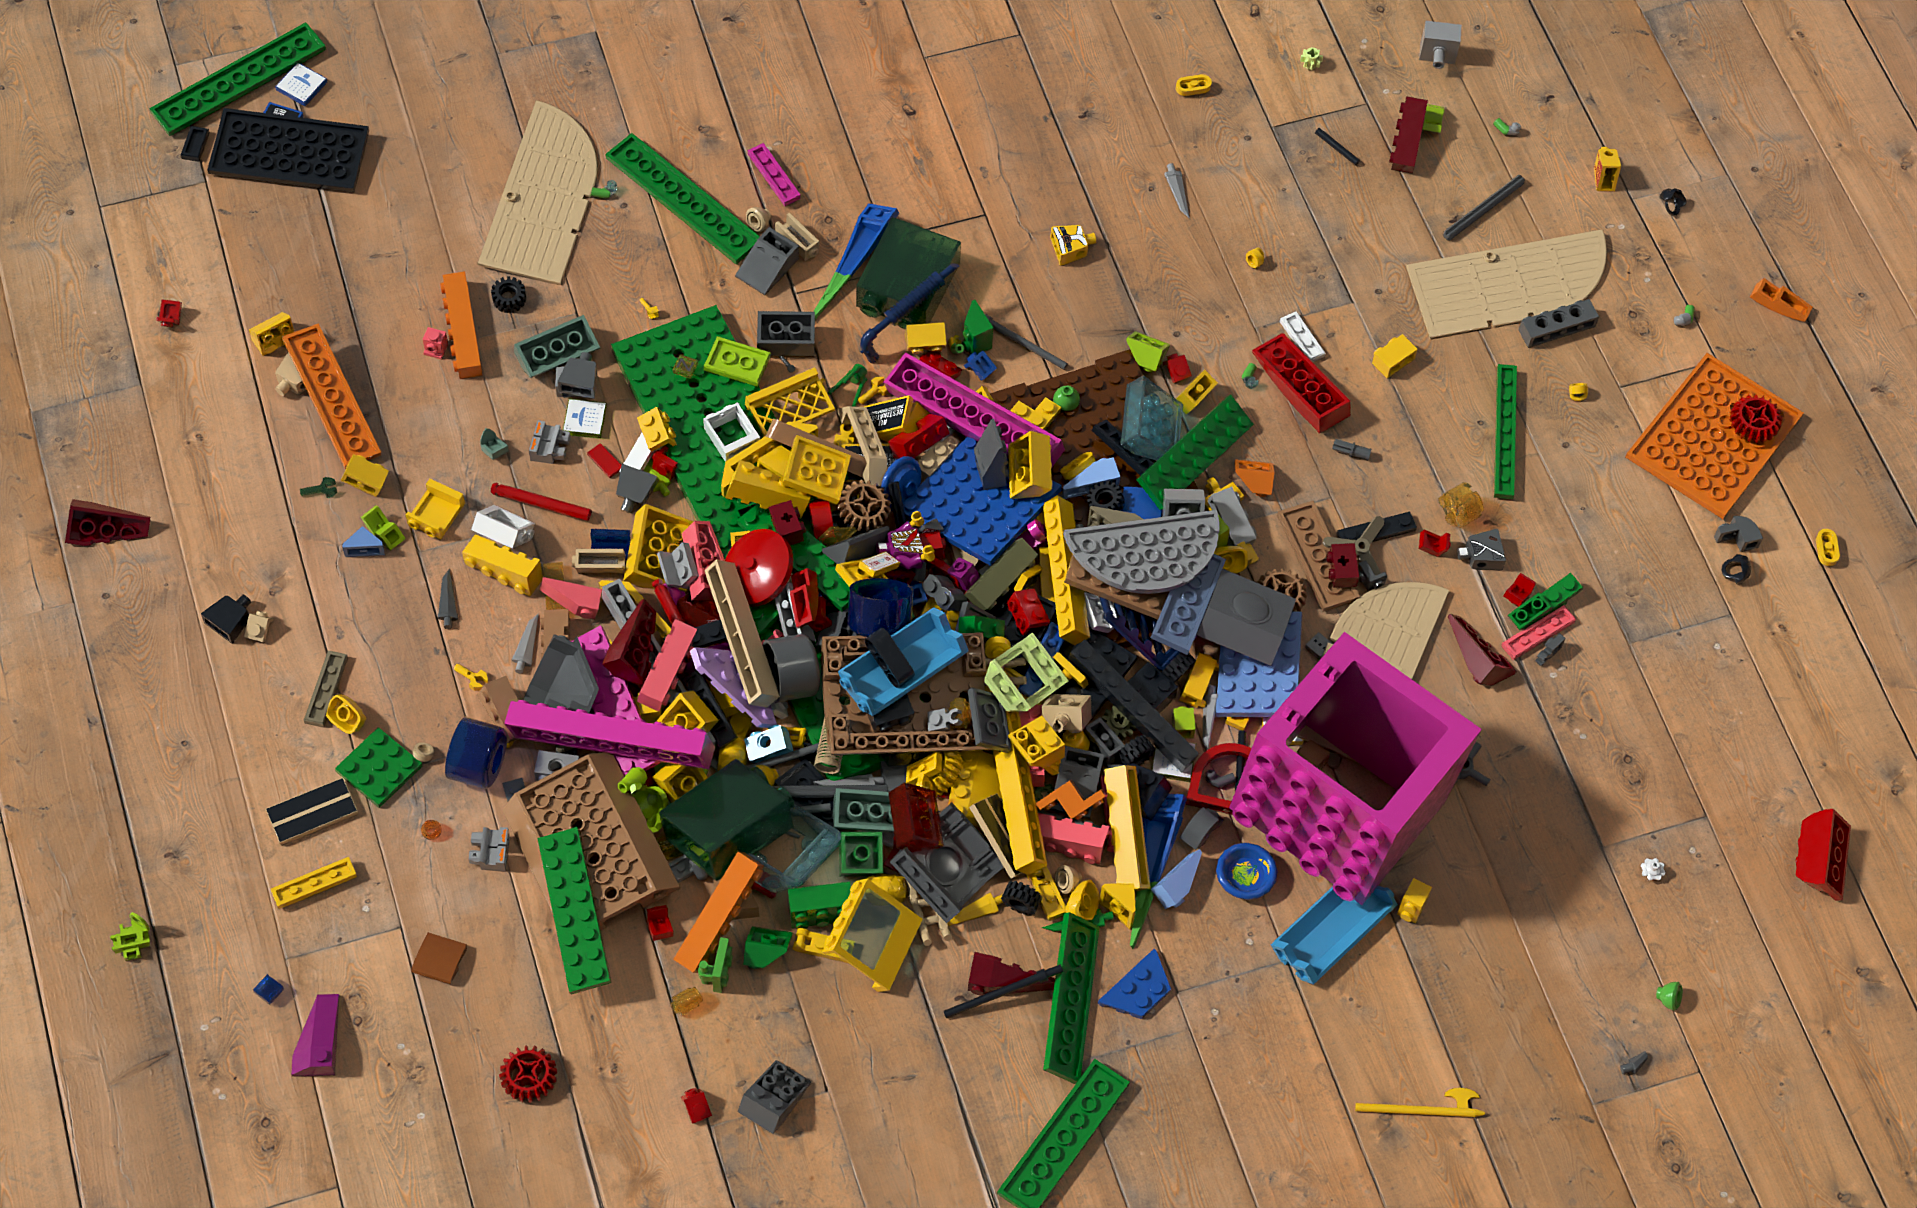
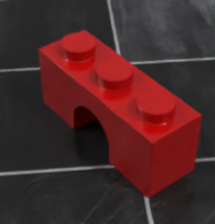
M928 414L916 422L917 431L912 433L901 432L889 440L893 458L899 459L903 456L915 458L949 435L945 417Z

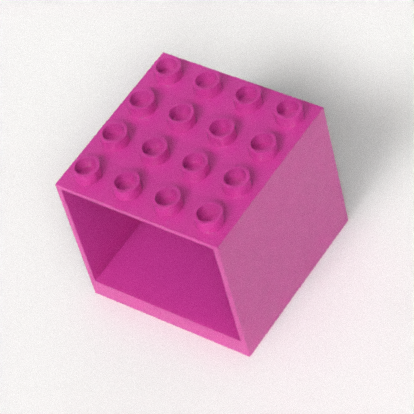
M1344 632L1257 733L1229 808L1233 810L1234 818L1241 825L1247 828L1255 826L1263 832L1272 848L1279 852L1287 850L1300 859L1299 864L1306 873L1314 877L1321 875L1331 882L1333 890L1340 898L1346 901H1353L1354 899L1363 905L1444 805L1482 729ZM1306 725L1397 790L1396 794L1382 810H1375L1288 747Z

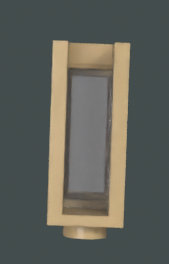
M790 213L787 214L784 225L779 221L775 223L776 232L799 245V255L804 261L814 258L818 254L819 240Z
M576 549V555L572 556V567H575L578 574L625 573L626 555L623 549Z

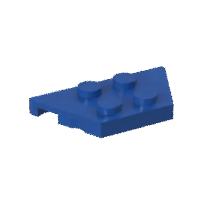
M1153 949L1098 1000V1004L1102 1007L1105 1005L1115 1008L1118 1012L1128 1013L1139 1019H1142L1171 991L1157 951Z

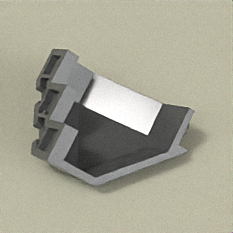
M553 635L523 698L524 701L533 705L543 703L552 708L562 706L571 711L581 709L588 713L590 712L599 688L577 636L571 642L565 636Z

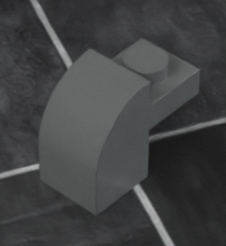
M1733 516L1731 523L1720 525L1714 535L1716 543L1735 539L1740 552L1759 548L1763 540L1755 522L1744 516Z
M1203 807L1188 823L1180 838L1197 850L1206 843L1211 832L1221 826L1224 819L1216 811Z

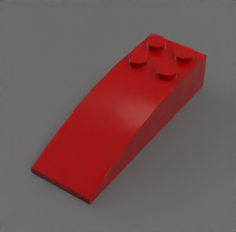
M1284 333L1252 350V353L1274 384L1319 434L1351 416L1350 400Z

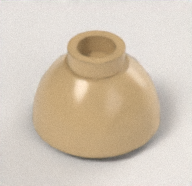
M752 207L747 210L746 220L752 230L762 232L767 228L771 218V214L767 209Z
M1062 865L1055 873V884L1062 894L1073 892L1076 886L1082 882V875L1071 866Z

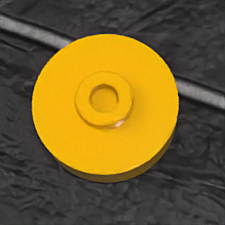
M1000 636L988 639L985 643L986 656L989 659H996L1011 648L1010 641Z

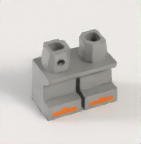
M538 420L529 448L530 461L553 464L554 460H565L566 448L559 447V443L568 445L571 439L570 432L561 430L560 425H555L554 427L546 425L545 421Z
M483 827V832H472L471 845L481 846L480 851H469V863L480 865L481 870L506 872L510 840L508 827H500V830H490Z

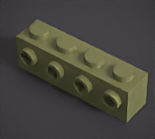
M1023 538L1015 540L964 595L973 605L982 610H991L997 604L995 600L999 596H1004L1010 590L1008 586L1012 582L1016 583L1019 580L1021 572L1025 568L1028 570L1035 563L1034 559L1038 554Z

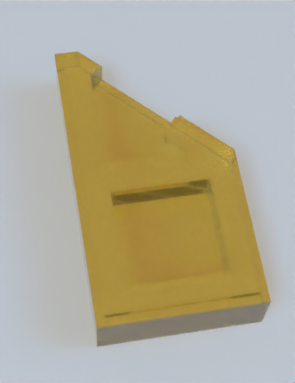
M830 527L817 540L828 547L850 538L857 530L855 527Z

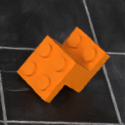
M1071 779L1038 801L1036 805L1040 810L1045 808L1047 811L1058 804L1056 802V799H1058L1070 819L1075 817L1078 820L1088 813L1086 809L1090 806H1093L1095 809L1104 803L1106 793L1101 789L1085 800Z

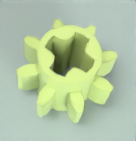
M1312 47L1303 50L1300 62H1304V68L1306 67L1310 70L1316 67L1320 68V64L1323 61V55H1319L1320 50Z

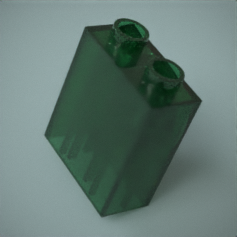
M892 217L856 285V307H859L861 312L869 317H886L884 312L890 310L891 307L893 308V305L896 306V303L899 300L902 301L901 298H905V295L911 294L910 291H914L913 289L917 285L919 286L922 281H925L926 278L928 279V276H931L934 271L939 274L950 264L960 265L961 242ZM957 269L944 279L946 285L942 288L940 287L933 295L931 294V297H928L927 300L925 299V302L922 301L919 307L913 308L914 311L908 314L907 317L904 316L905 318L901 322L899 321L897 325L905 330L906 325L930 323Z
M735 759L659 811L666 840L715 881H718L724 876L737 852H744L752 857L794 827L790 809L794 807V800L784 787L779 786L775 789L769 785L761 769L756 766L749 769L739 760Z

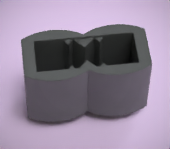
M929 574L922 584L925 593L933 597L937 605L943 610L960 611L962 603L968 601L964 593L960 589L955 588L953 582L947 576Z

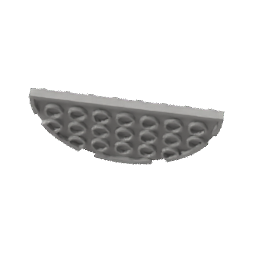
M1217 510L1068 529L1064 530L1063 535L1076 560L1100 581L1128 592L1161 593L1189 583L1206 568L1217 546L1219 517Z

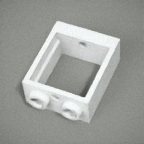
M738 402L726 406L721 411L711 413L703 419L706 433L725 462L760 440V436ZM737 419L747 436L724 446L714 429Z
M492 505L476 513L471 530L513 549L533 538L535 523L496 505Z

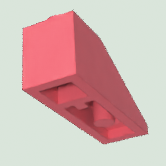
M543 577L540 591L577 616L585 619L596 618L602 589Z

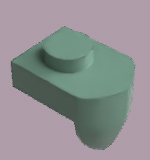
M484 429L480 439V446L487 456L494 460L509 452L508 445L499 439L493 430Z

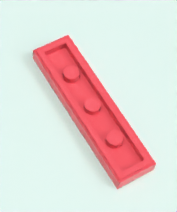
M1563 605L1504 641L1501 646L1514 661L1574 624L1576 618Z

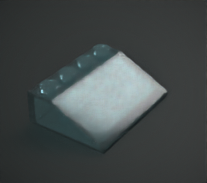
M1144 375L1127 384L1121 445L1135 455L1158 460L1180 440L1183 404Z

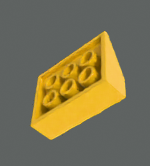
M648 504L642 506L635 514L623 581L655 589L652 586V582L657 579H661L665 583L657 553L659 551L672 553L683 542L682 533L693 521Z
M982 750L959 751L963 759L961 763L963 768L960 769L961 774L957 777L958 781H955L953 787H951L948 805L952 802L974 827L985 836L969 807L996 793L1002 798L999 777L996 772L995 757Z

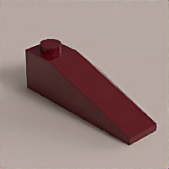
M72 499L65 543L88 546L94 543H108L114 540L148 537L151 517L94 502Z
M641 599L608 648L602 663L614 677L640 685L644 684L651 670L652 663L649 662L650 652H653L651 634L655 633L657 612L645 599Z
M1453 614L1447 616L1468 670L1474 676L1475 682L1480 685L1493 686L1517 673L1515 668L1502 654L1498 656L1490 649L1492 645L1489 642L1477 637L1478 632L1462 617Z
M974 952L968 991L975 995H983L1037 973L1034 970L1023 971L1020 965L1015 963L1012 965L1001 963L1002 959L999 957ZM1049 977L1048 981L1043 983L1039 981L1012 993L1054 990L1055 978Z

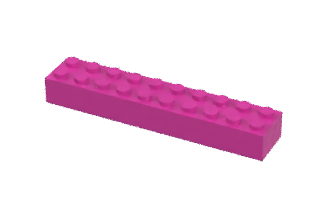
M906 352L884 381L885 387L890 394L897 398L910 395L913 398V403L918 402L930 414L945 417L947 426L966 437L973 438L977 442L990 420L994 419L996 426L1001 428L1002 437L1000 438L1005 441L1007 450L1003 453H1006L1008 459V445L1029 431L1050 436L1052 467L1065 450L1061 439Z
M524 700L510 702L504 723L513 736L519 739L703 769L710 768L715 748L708 734L703 729L694 728L689 730L680 725L670 727L661 722L651 724L642 719H635L633 721L618 715L614 718L600 712L589 714L585 710L577 709L576 711H571L562 706L552 708L543 703L533 705Z

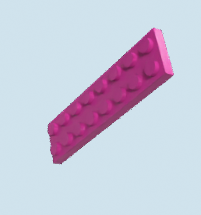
M600 625L578 637L599 688L592 705L594 713L600 712L614 718L617 715L623 716L627 720L633 721L635 719H642L627 681L614 677L602 665L607 650L611 645L604 628ZM613 754L624 777L631 768L640 767L647 771L661 763L660 761Z

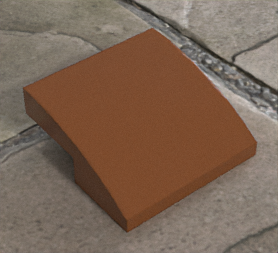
M428 932L414 960L411 972L451 984L459 970V963L467 951V944Z

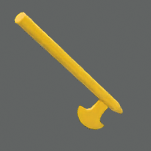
M1453 1088L1445 1092L1444 1096L1452 1097L1456 1100L1457 1108L1355 1103V1111L1460 1117L1485 1115L1484 1111L1468 1108L1469 1099L1480 1098L1478 1093L1468 1088Z

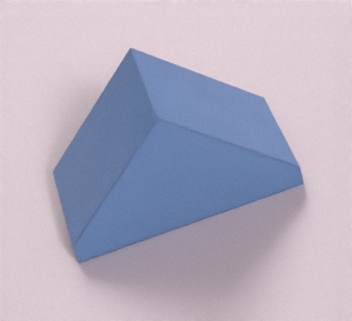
M363 526L342 544L345 557L385 555L382 541Z

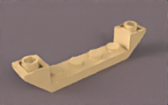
M848 406L838 408L837 412L842 424L852 425L867 462L862 475L865 483L867 484L868 480L871 481L873 486L875 483H878L877 488L880 489L882 479L887 471V457L867 407Z

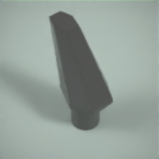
M1646 1051L1629 1059L1627 1064L1621 1065L1620 1070L1622 1074L1631 1071L1636 1074L1648 1059Z

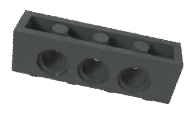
M1590 299L1579 300L1568 306H1560L1555 310L1544 311L1533 317H1525L1521 321L1519 332L1527 347L1530 348L1594 328L1598 322L1599 315Z

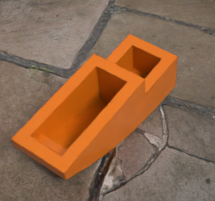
M1765 278L1756 284L1750 295L1751 299L1766 308L1803 322L1807 320L1813 308L1785 286L1778 288Z

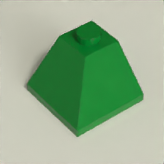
M752 926L745 943L743 965L753 969L766 967L787 952L793 932Z

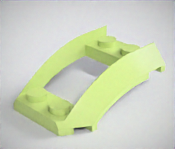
M1033 632L992 660L985 676V683L1004 709L1009 712L1028 711L1068 682V679ZM1020 654L1024 656L1045 684L1043 688L1026 700L1002 669L1003 666Z

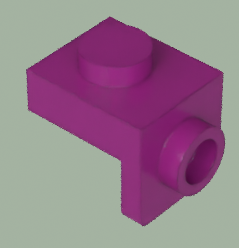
M960 557L948 569V573L957 578L962 589L968 591L980 578L975 566Z

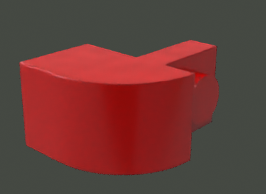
M815 500L812 503H808L814 537L816 539L833 537L834 528L829 501Z

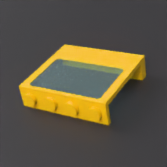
M869 879L858 880L850 888L851 893L842 905V911L833 924L834 928L831 934L825 940V947L822 953L837 954L874 981L872 986L877 992L888 991L923 919Z

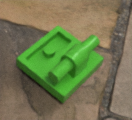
M720 937L714 966L708 965L707 961H701L698 968V976L702 984L713 982V992L722 993L723 986L727 987L729 974H727L728 967H731L733 961L732 947L729 946L728 938Z

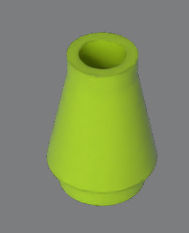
M640 767L631 768L618 783V789L622 793H626L633 784L642 783L644 785L647 780L646 772Z

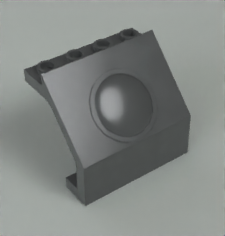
M1222 568L1196 635L1271 666L1283 639L1296 599Z
M952 802L925 825L890 861L946 923L955 917L963 909L962 906L1004 867L991 844Z

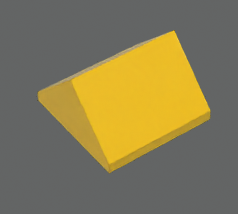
M1134 883L1104 884L1101 888L1099 904L1109 912L1112 911L1113 916L1128 929H1131L1133 926L1136 911Z

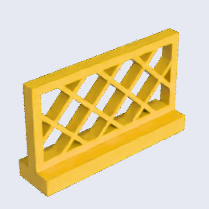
M815 367L750 394L745 398V405L754 417L763 437L767 434L765 429L766 422L771 423L773 420L768 418L770 410L781 413L779 421L782 420L783 415L793 417V422L807 423L835 411V407L824 389ZM816 383L819 388L818 394L808 392V386ZM794 392L803 394L801 401L798 402L790 399L791 394ZM805 395L816 399L813 406L803 403ZM779 399L785 401L783 409L772 406L773 402ZM817 401L826 402L828 408L823 410L816 408ZM788 403L798 406L796 414L785 410ZM759 407L767 408L766 417L758 415L755 409ZM803 407L811 410L810 415L807 417L798 415L800 408Z

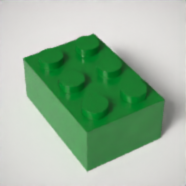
M850 882L788 889L791 928L806 929L810 926L826 927L829 924H833L842 911L843 903L851 893Z

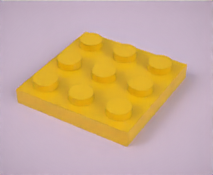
M796 435L782 484L838 504L851 455Z

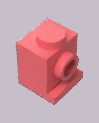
M428 327L423 337L425 349L423 354L442 360L448 346L446 332Z

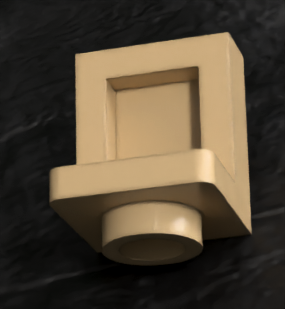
M263 611L249 614L244 637L265 642L269 624L273 622L274 618L268 617L269 613Z

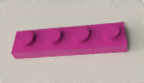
M764 143L748 150V156L784 206L801 199L800 193Z

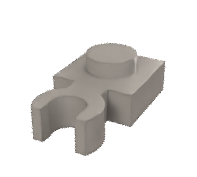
M946 708L929 711L928 731L950 730V724L961 725L962 721L959 719L955 720V716L961 714L962 711L956 708L950 711Z

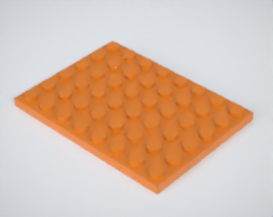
M1706 353L1630 448L1625 458L1724 519L1802 418L1804 412ZM1755 394H1757L1758 398L1764 396L1767 401L1771 399V404H1777L1776 409H1781L1780 415L1783 416L1782 426L1773 439H1767L1764 443L1759 440V442L1755 443L1752 439L1748 442L1746 437L1741 439L1740 433L1735 434V428H1731L1730 412L1734 404L1742 397L1746 398V396L1750 395L1753 398Z

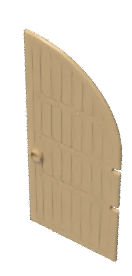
M537 100L535 102L480 255L478 266L561 285L578 236L572 233V231L579 232L589 204V200L584 199V196L591 198L592 187L595 186L598 165L594 146L585 130L567 113L550 104Z
M1596 230L1406 265L1429 338L1431 339L1488 328L1487 322H1492L1493 327L1518 323L1525 317H1528V315L1536 316L1544 311H1552L1560 306L1574 304L1579 300L1584 301L1601 280L1606 265L1607 247L1603 230Z
M1420 582L1393 583L1373 589L1356 599L1343 612L1334 627L1330 640L1336 642L1346 632L1412 679L1449 590ZM1327 643V646L1324 650L1322 657L1332 647L1333 644ZM1307 725L1296 736L1305 741L1311 739L1322 748L1355 761Z

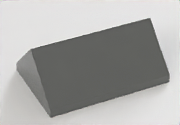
M889 526L858 534L823 548L822 552L837 564L869 558L877 554V543H885L887 533H889Z

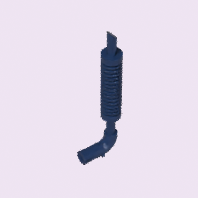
M950 264L939 274L934 271L931 276H928V279L926 278L919 286L917 285L913 289L914 291L911 290V294L908 293L904 296L905 298H901L902 301L899 300L896 303V306L893 305V308L891 307L890 310L884 312L885 319L874 328H869L863 334L860 342V352L865 354L870 363L876 362L873 357L877 361L879 359V354L873 347V340L877 338V334L889 324L896 326L899 321L901 322L905 318L904 316L907 317L908 314L914 311L913 308L919 307L922 301L925 302V299L927 300L928 297H931V294L933 295L940 287L942 288L946 285L944 279L959 268L960 265Z

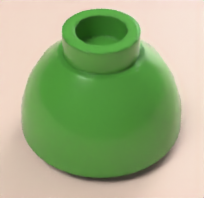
M1068 385L1062 386L1055 392L1053 402L1061 406V410L1071 411L1079 405L1080 396L1075 388Z
M1670 982L1663 987H1658L1656 998L1661 1000L1666 1008L1673 1011L1677 1010L1681 1004L1683 994L1681 983Z

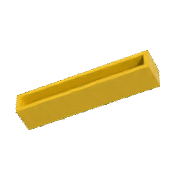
M1123 765L1104 769V782L1107 788V804L1110 813L1109 823L1112 830L1111 842L1114 847V865L1117 872L1116 883H1134V892L1151 889L1136 766Z

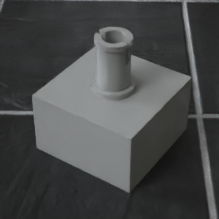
M1426 21L1420 42L1419 60L1433 62V67L1436 69L1443 68L1445 63L1455 64L1461 41L1462 25Z
M1164 489L1162 517L1204 512L1205 496L1203 489Z

